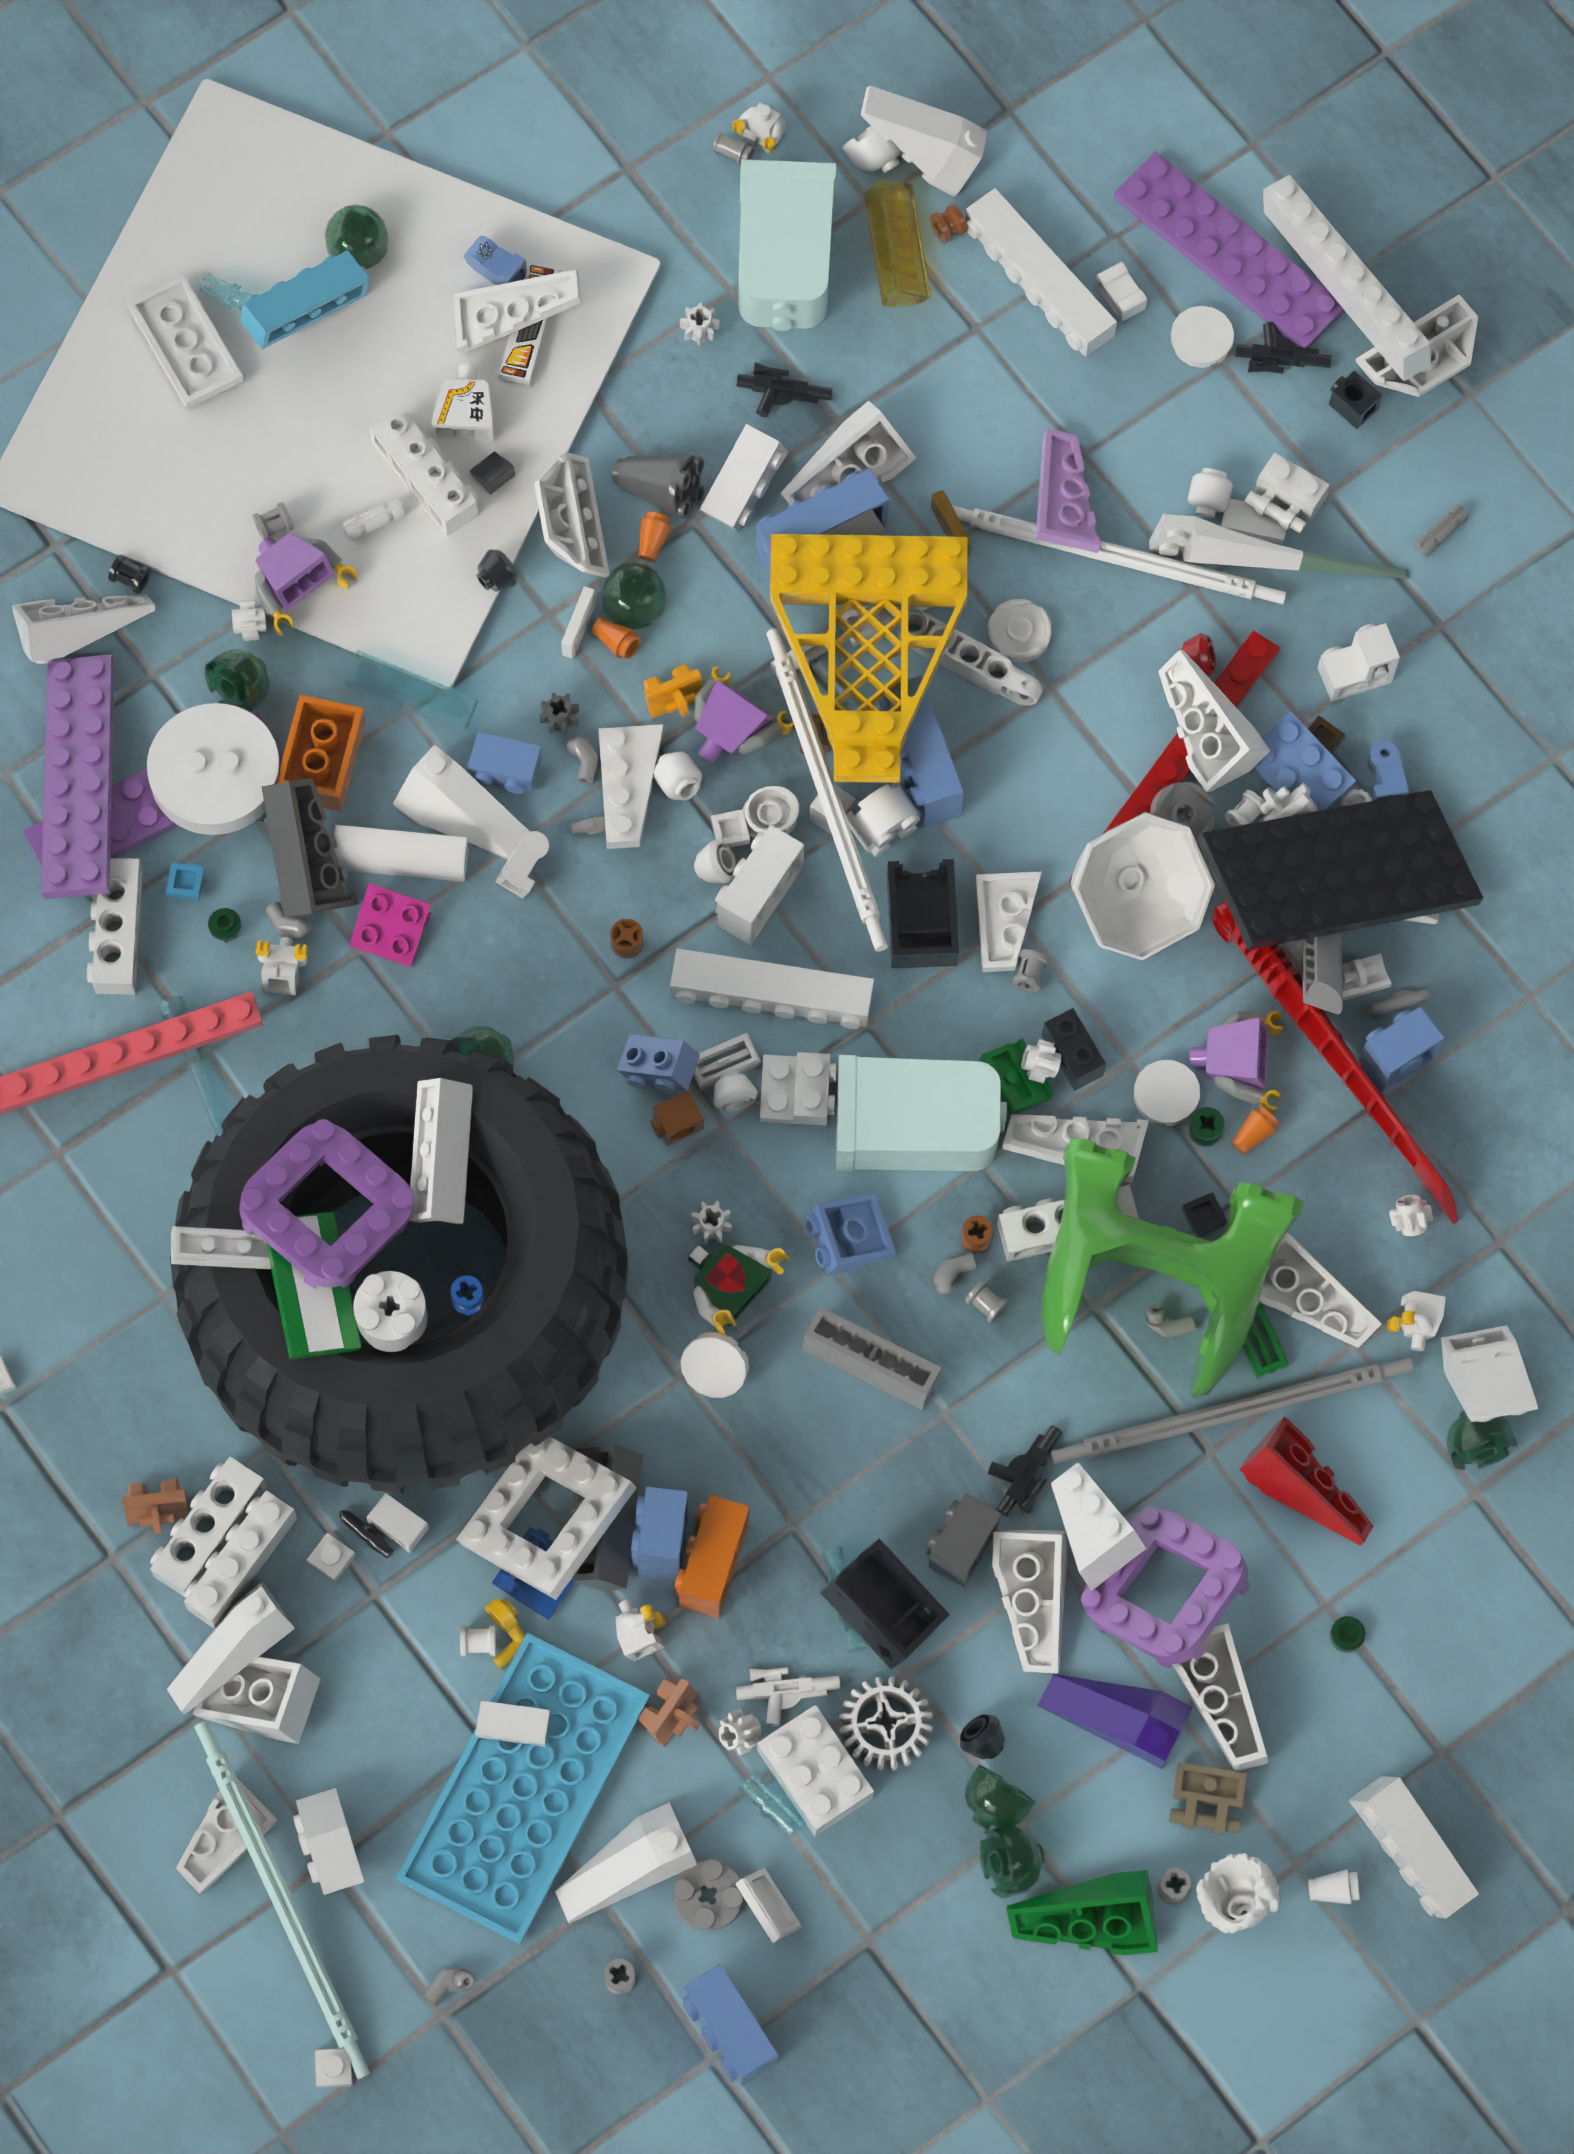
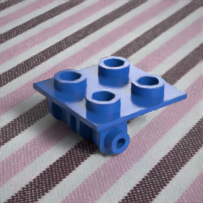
M529 1527L523 1536V1539L546 1552L553 1543L549 1539L550 1536L539 1528L535 1530ZM502 1568L492 1581L493 1585L548 1621L575 1583L572 1577L555 1600Z

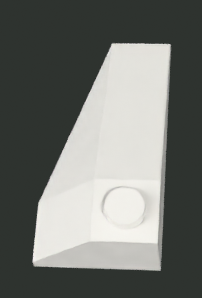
M873 86L866 88L861 116L886 141L891 140L903 152L901 156L908 163L913 162L923 172L922 177L930 185L952 197L956 196L982 159L988 131L964 117Z
M1288 1231L1286 1232L1270 1263L1259 1301L1359 1348L1382 1323Z
M1008 1530L993 1532L992 1567L995 1577H997L1003 1604L1005 1609H1007L1013 1630L1012 1634L1024 1672L1059 1673L1067 1571L1068 1536L1066 1531Z

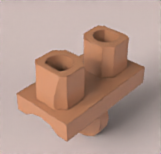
M178 1479L164 1480L160 1483L161 1492L148 1494L146 1484H130L127 1497H122L127 1524L139 1523L140 1527L153 1525L154 1534L158 1535L162 1534V1524L174 1523V1518L187 1517L189 1515L185 1491L181 1489Z
M665 1678L657 1689L658 1697L665 1701L660 1711L647 1706L638 1718L639 1722L647 1729L654 1740L666 1747L674 1734L681 1737L686 1728L697 1731L700 1726L693 1718L699 1710V1707L694 1703L700 1695L691 1688V1684L682 1678L679 1682Z

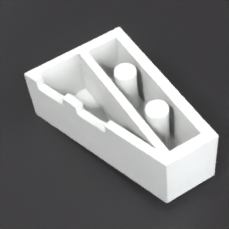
M746 424L700 510L736 531H739L742 526L746 527L753 516L754 506L759 498H762L770 481L789 451L778 440Z
M1076 1463L1051 1483L1078 1571L1091 1591L1146 1549L1135 1530L1079 1463Z

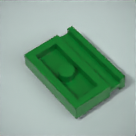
M1023 1038L1013 1044L1009 1043L986 1052L979 1058L980 1062L989 1064L998 1073L1000 1078V1098L1002 1102H1007V1111L1010 1116L1011 1114H1017L1037 1106L1045 1100L1047 1102L1054 1096L1046 1078L1044 1083L1029 1080L1028 1070L1021 1068L1022 1058L1027 1047Z

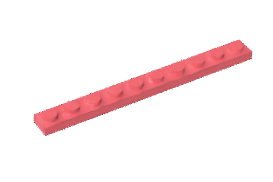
M251 991L0 1076V1115L263 1026L255 996Z

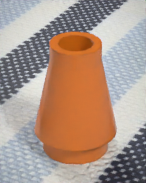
M646 512L645 518L641 519L638 558L649 562H656L657 556L672 529L670 526L671 518L657 512Z
M600 617L592 627V634L597 636L617 658L630 659L640 647L641 638L637 636V632L633 629L608 621L603 617Z
M1259 1106L1256 1111L1251 1110L1240 1130L1230 1142L1240 1153L1246 1155L1251 1149L1275 1134V1129L1280 1123L1268 1110Z

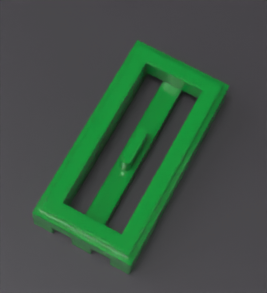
M1262 1303L1257 1305L1255 1314H1257L1278 1361L1272 1362L1253 1320L1250 1333L1265 1366L1261 1367L1248 1336L1243 1345V1350L1257 1379L1289 1366Z

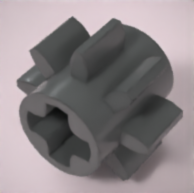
M553 692L552 698L548 702L541 701V709L544 713L539 715L540 723L548 722L549 733L556 730L562 731L565 735L570 725H578V718L574 714L579 712V705L570 703V694L567 693L563 697L557 696Z

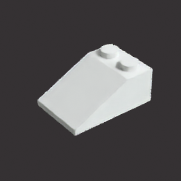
M258 1657L196 1705L193 1715L269 1739L299 1744L321 1678L302 1664Z

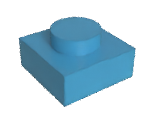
M171 862L166 896L200 902L205 875L204 866Z

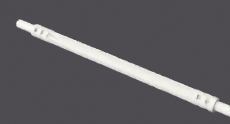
M952 505L959 520L971 523L970 527L1250 600L1252 597L1284 604L1286 592L1257 585L1255 580L1101 540V547L1098 553L1036 540L1035 523L975 508L973 511Z
M771 629L766 634L775 658L773 665L836 844L862 923L867 925L875 951H883L888 945L879 922L881 915L803 693L792 657L787 655L779 629Z

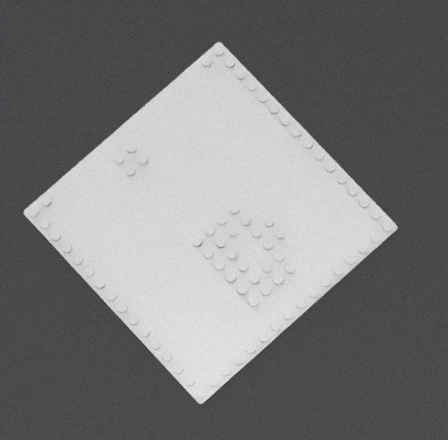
M205 79L198 87L0 459V507L118 556L122 554L130 561L147 566L152 570L239 606L240 601L255 600L256 607L259 608L263 607L256 594L255 574L260 569L255 561L261 555L259 545L263 539L257 530L252 515L256 513L262 515L277 508V504L283 502L291 517L294 529L289 531L286 528L269 536V538H273L278 542L287 534H294L301 539L305 537L323 540L342 559L340 563L343 566L350 565L357 571L356 581L348 574L342 575V578L349 584L348 589L339 587L337 584L338 574L333 570L334 576L288 611L281 608L280 610L283 614L289 615L292 618L294 628L443 690H450L500 592H495L492 589L486 590L482 587L476 577L479 573L477 566L489 549L500 550L514 564L539 513L534 483L561 454L569 453L660 269V261L655 257L210 79ZM481 235L491 239L498 247H502L512 255L516 253L526 260V269H528L529 262L559 268L560 272L576 269L580 276L582 303L548 318L530 386L499 379L498 374L509 334L460 355L457 349L453 294L495 285L475 271L464 259V254ZM348 250L370 277L366 296L261 349L240 322L243 303L253 295H261L269 291L280 281L286 282L296 277L303 269L313 268L321 264L327 257L333 254L339 255ZM182 275L185 276L243 375L244 380L189 409H186L127 305V302ZM461 365L475 366L477 368V380H485L489 384L494 442L433 438L431 422L442 381L446 378L457 379L458 368ZM400 407L404 409L408 416L413 414L418 419L424 436L427 439L430 437L434 439L441 450L440 456L446 463L451 461L460 474L459 480L464 486L470 485L479 498L477 502L478 516L446 536L372 442L370 427ZM495 451L515 467V476L490 495L470 473V470ZM395 498L402 502L405 509L403 517L396 520L391 518L389 519L390 523L368 533L363 531L361 532L362 536L353 540L349 539L343 527L344 522L352 518L357 520L359 515L380 505L385 507L387 502ZM266 612V617L275 620L272 614L268 615ZM287 621L281 622L283 624L290 626V623Z

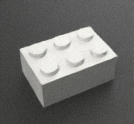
M771 824L765 833L760 831L751 845L753 851L747 860L742 858L738 862L733 872L735 878L729 886L726 884L722 886L715 899L717 902L715 913H717V927L749 946L753 944L803 869L804 844Z
M816 1705L757 1743L758 1753L814 1837L873 1799L874 1790Z

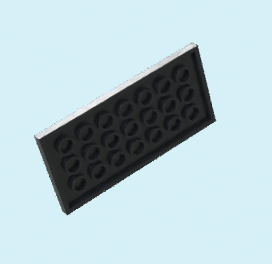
M1431 790L1203 832L1198 838L1199 845L1248 951L1477 906L1483 900V895Z

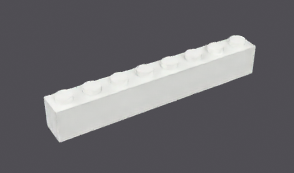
M1288 175L1264 188L1263 204L1265 215L1399 377L1405 381L1431 367V343L1295 180Z

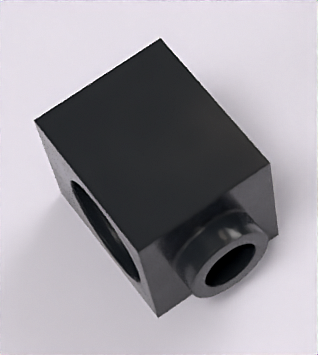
M1353 371L1346 378L1341 376L1332 385L1329 405L1352 426L1358 429L1379 409L1382 394L1356 371ZM1347 395H1355L1360 400L1352 401L1347 398Z

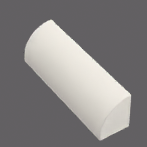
M335 825L334 838L338 847L334 849L340 867L345 866L346 871L465 882L469 854L467 837Z

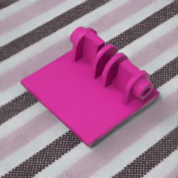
M369 883L349 946L412 967L424 926L428 925L432 915L429 912L431 904Z

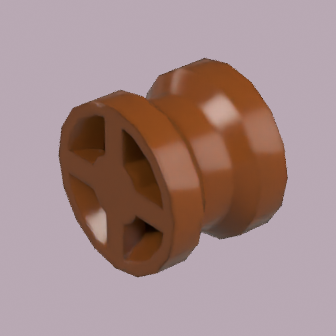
M955 204L946 207V211L943 213L936 212L930 216L932 228L942 243L950 241L953 235H962L968 230L963 214Z
M632 919L617 921L610 931L611 948L619 957L633 958L642 951L643 929L638 922Z

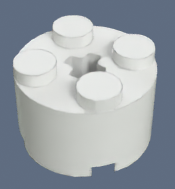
M893 783L892 788L889 784L879 788L858 804L860 811L856 815L852 811L846 815L851 831L868 853L871 852L874 857L881 855L889 849L891 845L888 842L899 836L901 839H904L917 829L915 824L920 821V812L899 783Z
M395 1271L372 1274L366 1277L356 1292L353 1308L357 1327L365 1340L374 1348L386 1352L401 1351L423 1335L428 1319L425 1298L418 1282L411 1277ZM389 1307L396 1308V1310H393L392 1316L385 1315V1311H388Z

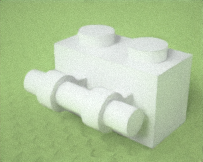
M1274 452L1258 476L1255 491L1249 492L1245 502L1255 507L1254 511L1262 516L1267 514L1279 521V526L1288 530L1291 528L1301 534L1306 524L1310 525L1325 502L1330 484Z

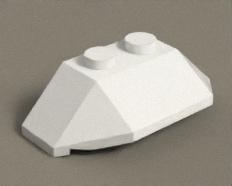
M1457 295L1415 321L1414 324L1431 343V367L1405 381L1399 377L1375 347L1356 358V363L1374 384L1420 397L1471 365L1478 315L1460 295Z
M565 452L534 483L544 540L558 558L582 572L606 578L610 573L589 458Z

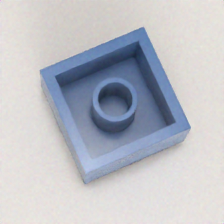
M1421 1006L1412 1012L1409 1009L1404 1010L1393 1019L1394 1024L1385 1030L1379 1027L1366 1037L1367 1042L1362 1048L1359 1061L1363 1064L1364 1071L1382 1093H1385L1436 1059L1444 1037Z

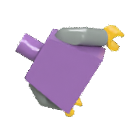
M287 534L278 542L273 538H266L259 545L261 555L255 561L260 569L255 574L256 594L268 615H273L275 619L274 628L280 636H283L278 625L282 621L289 622L292 630H294L292 618L289 615L283 614L280 609L284 608L288 611L334 576L333 570L338 574L337 584L343 589H348L349 584L342 578V575L348 574L356 581L357 571L350 565L343 566L340 563L342 559L323 540L305 537L301 539L294 534Z
M718 666L712 668L711 679L707 680L695 696L694 718L697 722L695 729L708 737L698 754L712 764L715 763L723 749L736 756L740 754L747 755L767 746L781 734H790L795 726L794 722L790 724L782 722L787 715V711L784 710L780 711L776 721L772 722L773 716L729 686L731 672H728L723 678L718 677L720 671Z
M1272 1011L1267 1017H1264L1262 1013L1235 1012L1220 1022L1217 1027L1208 1030L1207 1046L1190 1048L1189 1058L1191 1066H1206L1207 1075L1215 1082L1219 1089L1237 1099L1252 1104L1259 1102V1105L1270 1113L1275 1112L1278 1107L1269 1105L1267 1097L1278 1100L1281 1098L1280 1093L1276 1090H1270L1264 1094L1261 1089H1266L1269 1035L1276 1036L1284 1028L1281 1025H1273L1271 1021H1280L1282 1018L1279 1011Z

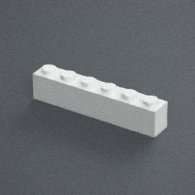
M996 188L966 208L965 221L968 228L967 233L973 239H979L984 245L987 255L993 261H999L1005 268L1007 277L1016 284L1018 282L1025 290L1028 300L1034 306L1038 305L1045 312L1046 319L1051 326L1059 328L1066 335V340L1075 351L1079 350L1087 357L1115 336L1117 321Z
M677 948L670 983V997H676V1000L683 1003H695L696 1000L709 1002L708 1004L715 1008L723 1009L728 1008V1006L741 1007L743 1011L753 1014L767 1011L773 1012L777 1017L785 1019L799 1016L805 1017L808 1021L817 1024L831 1021L838 1022L845 1028L858 1029L860 1026L867 1027L874 979Z

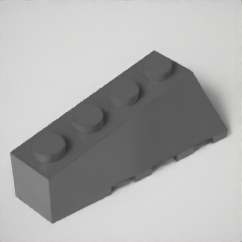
M313 778L261 786L284 918L359 905L355 894L349 893L345 880L349 879L345 866L340 867L334 849L338 846L334 835H330L325 827L324 821L327 819Z
M617 1445L574 1449L630 1480L637 1488L574 1574L573 1582L600 1591L627 1589L643 1455ZM572 1491L574 1508L569 1510L570 1518L585 1499V1497Z

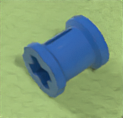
M465 1275L457 1278L451 1286L453 1306L458 1313L467 1316L475 1315L482 1309L484 1302L482 1285L473 1276ZM468 1291L470 1295L473 1294V1299L468 1301L466 1297H462V1292Z

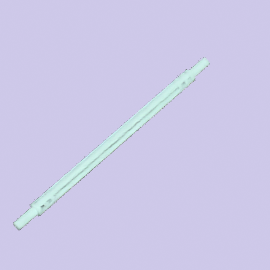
M201 1722L194 1726L208 1756L206 1762L211 1769L216 1784L225 1799L326 2017V2021L332 2030L331 2032L337 2041L339 2049L344 2048L351 2059L353 2071L359 2080L371 2073L356 2043L359 2040L349 2021L348 2015L238 1782V1778L233 1771V1767L227 1758V1754L225 1751L221 1752L208 1722Z

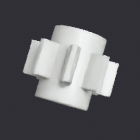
M699 303L698 306L692 309L686 307V318L680 319V328L686 329L684 332L685 340L691 338L698 345H701L707 339L713 341V330L719 329V320L714 319L715 309L711 308L708 310L702 306V303Z
M255 600L240 601V609L232 610L234 634L242 633L244 641L259 640V632L267 631L265 608H257Z
M1039 1039L1037 1046L1028 1045L1026 1047L1021 1068L1028 1070L1029 1080L1044 1083L1046 1077L1055 1078L1060 1067L1061 1054L1055 1052L1056 1047H1054V1043Z
M1406 1195L1399 1198L1395 1204L1396 1209L1389 1211L1392 1226H1396V1231L1402 1230V1234L1405 1236H1417L1427 1230V1222L1434 1220L1431 1205H1427L1426 1200L1421 1201V1197L1418 1195Z
M719 1201L709 1206L701 1202L700 1214L696 1212L691 1214V1219L699 1223L692 1228L693 1235L701 1233L704 1236L705 1244L708 1243L709 1239H717L721 1243L723 1231H732V1225L724 1222L731 1217V1211L725 1210L723 1212L720 1209ZM711 1218L713 1222L717 1221V1226L713 1227L710 1223L706 1224V1219Z
M738 1709L728 1713L727 1718L720 1720L722 1726L719 1729V1739L728 1751L737 1748L738 1754L743 1755L752 1751V1747L756 1746L760 1741L758 1738L761 1736V1725L752 1713L744 1716L742 1710Z

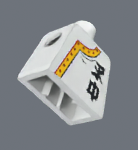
M461 365L458 368L457 379H443L431 422L433 438L494 442L489 384L485 380H477V368L475 366Z

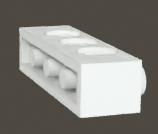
M110 858V893L120 890L124 892V895L117 900H112L108 898L110 893L97 894V900H92L91 920H96L95 932L90 931L89 951H94L93 963H88L87 982L92 983L96 994L136 995L143 877L140 859ZM118 921L122 923V926L116 931L106 929L111 922ZM110 953H119L121 955L115 962H106L104 960Z
M1130 1185L1120 1186L1116 1198L1120 1210L1124 1215L1139 1219ZM1044 1199L1037 1202L1034 1207L1023 1209L1022 1206H1013L1005 1209L1003 1214H999L997 1226L1007 1262L1052 1252L1059 1231L1060 1221L1058 1218L1062 1216L1064 1200ZM1030 1222H1037L1043 1226L1044 1230L1037 1234L1031 1233L1027 1230L1026 1225Z
M229 1457L225 1464L220 1462L215 1467L210 1476L212 1482L205 1492L200 1490L190 1504L192 1510L185 1520L180 1518L176 1522L170 1533L172 1539L165 1548L159 1547L150 1561V1564H152L150 1570L153 1576L182 1596H184L187 1587L194 1579L198 1581L207 1571L204 1567L210 1556L215 1551L221 1552L227 1543L225 1538L230 1529L236 1523L241 1524L247 1515L246 1509L255 1496H260L267 1487L263 1477L232 1457ZM223 1491H231L235 1494L234 1499L228 1504L217 1502L218 1495ZM203 1519H211L215 1522L213 1529L209 1532L203 1533L197 1530V1525ZM191 1547L195 1549L194 1556L191 1559L181 1561L177 1558V1554L182 1548Z

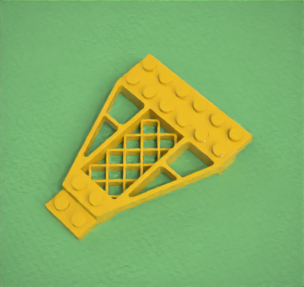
M771 534L770 604L774 607L827 730V737L834 751V782L900 783V752L907 739V733L960 616L967 606V537ZM782 604L829 605L828 632L825 634H795ZM836 605H842V606L836 611ZM863 606H875V607H873V608L868 612ZM895 606H901V612ZM908 606L955 607L942 636H914L908 632ZM851 608L862 616L853 626L842 618ZM884 608L895 617L886 626H883L875 618ZM837 623L846 632L835 640ZM867 623L878 631L869 641L858 632ZM900 623L901 641L891 633ZM851 637L862 646L853 655L849 654L841 646ZM884 637L895 646L885 656L874 647ZM800 646H824L828 649L827 695L820 693ZM911 648H936L916 694L912 697L908 696V650ZM835 652H837L845 660V662H843L836 669ZM867 652L878 660L869 670L858 662ZM900 652L901 670L891 662ZM851 666L862 675L852 685L841 676ZM883 667L894 675L885 685L874 676ZM835 681L845 689L836 699ZM867 681L878 690L868 700L857 691ZM901 681L899 699L890 690ZM852 696L861 706L855 711H847L840 704ZM885 696L895 706L889 711H879L874 704Z

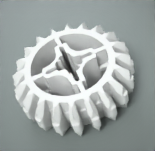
M876 1677L875 1688L873 1689L867 1681L862 1682L864 1694L853 1689L851 1697L856 1703L845 1700L843 1708L850 1713H842L839 1717V1721L850 1724L841 1727L839 1731L842 1736L851 1735L844 1742L845 1748H851L856 1745L857 1748L854 1750L852 1757L858 1759L863 1753L867 1755L864 1760V1766L866 1767L871 1765L872 1759L878 1760V1771L883 1770L884 1761H890L892 1771L897 1770V1759L899 1758L905 1766H909L911 1761L908 1753L916 1758H919L922 1754L916 1744L922 1747L929 1745V1740L921 1734H931L933 1731V1726L923 1723L931 1720L933 1717L932 1712H921V1710L928 1706L927 1699H921L916 1702L915 1699L918 1697L920 1690L915 1688L908 1694L906 1692L908 1681L903 1680L900 1688L894 1687L895 1677H889L888 1686H882L881 1677ZM887 1698L903 1703L910 1710L911 1714L894 1711L890 1707ZM876 1700L877 1713L873 1717L867 1718L865 1722L857 1723L858 1715L863 1707L869 1702ZM883 1709L888 1721L896 1723V1725L891 1724L889 1738L884 1726L876 1724V1722L881 1723ZM915 1724V1730L911 1738L904 1745L896 1748L895 1734L899 1730L906 1729L907 1725ZM866 1733V1735L878 1736L882 1740L885 1750L873 1747L863 1739L861 1734Z

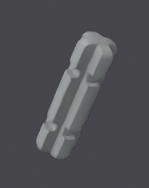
M1461 505L1453 507L1448 515L1443 516L1427 531V534L1422 535L1416 541V550L1421 555L1428 556L1435 550V546H1439L1456 531V527H1460L1467 521L1468 512Z

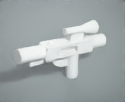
M787 1667L767 1670L749 1668L751 1682L764 1678L765 1682L736 1687L737 1701L769 1698L766 1725L780 1726L781 1710L793 1708L801 1699L827 1696V1690L841 1689L839 1675L818 1678L800 1676L798 1679L782 1680L781 1675L788 1674Z

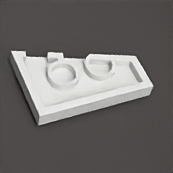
M1042 871L976 875L982 972L1015 971Z

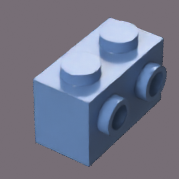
M477 731L467 766L468 773L484 787L497 785L505 787L507 791L514 794L533 793L542 760L541 746Z
M629 1034L617 1071L627 1079V1083L630 1086L638 1089H646V1086H651L667 1093H672L674 1089L688 1091L700 1054L684 1040Z

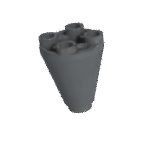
M691 454L619 458L613 467L612 480L614 483L619 484L620 488L668 514L686 519L694 504L699 505L704 496V487L700 485L704 459Z

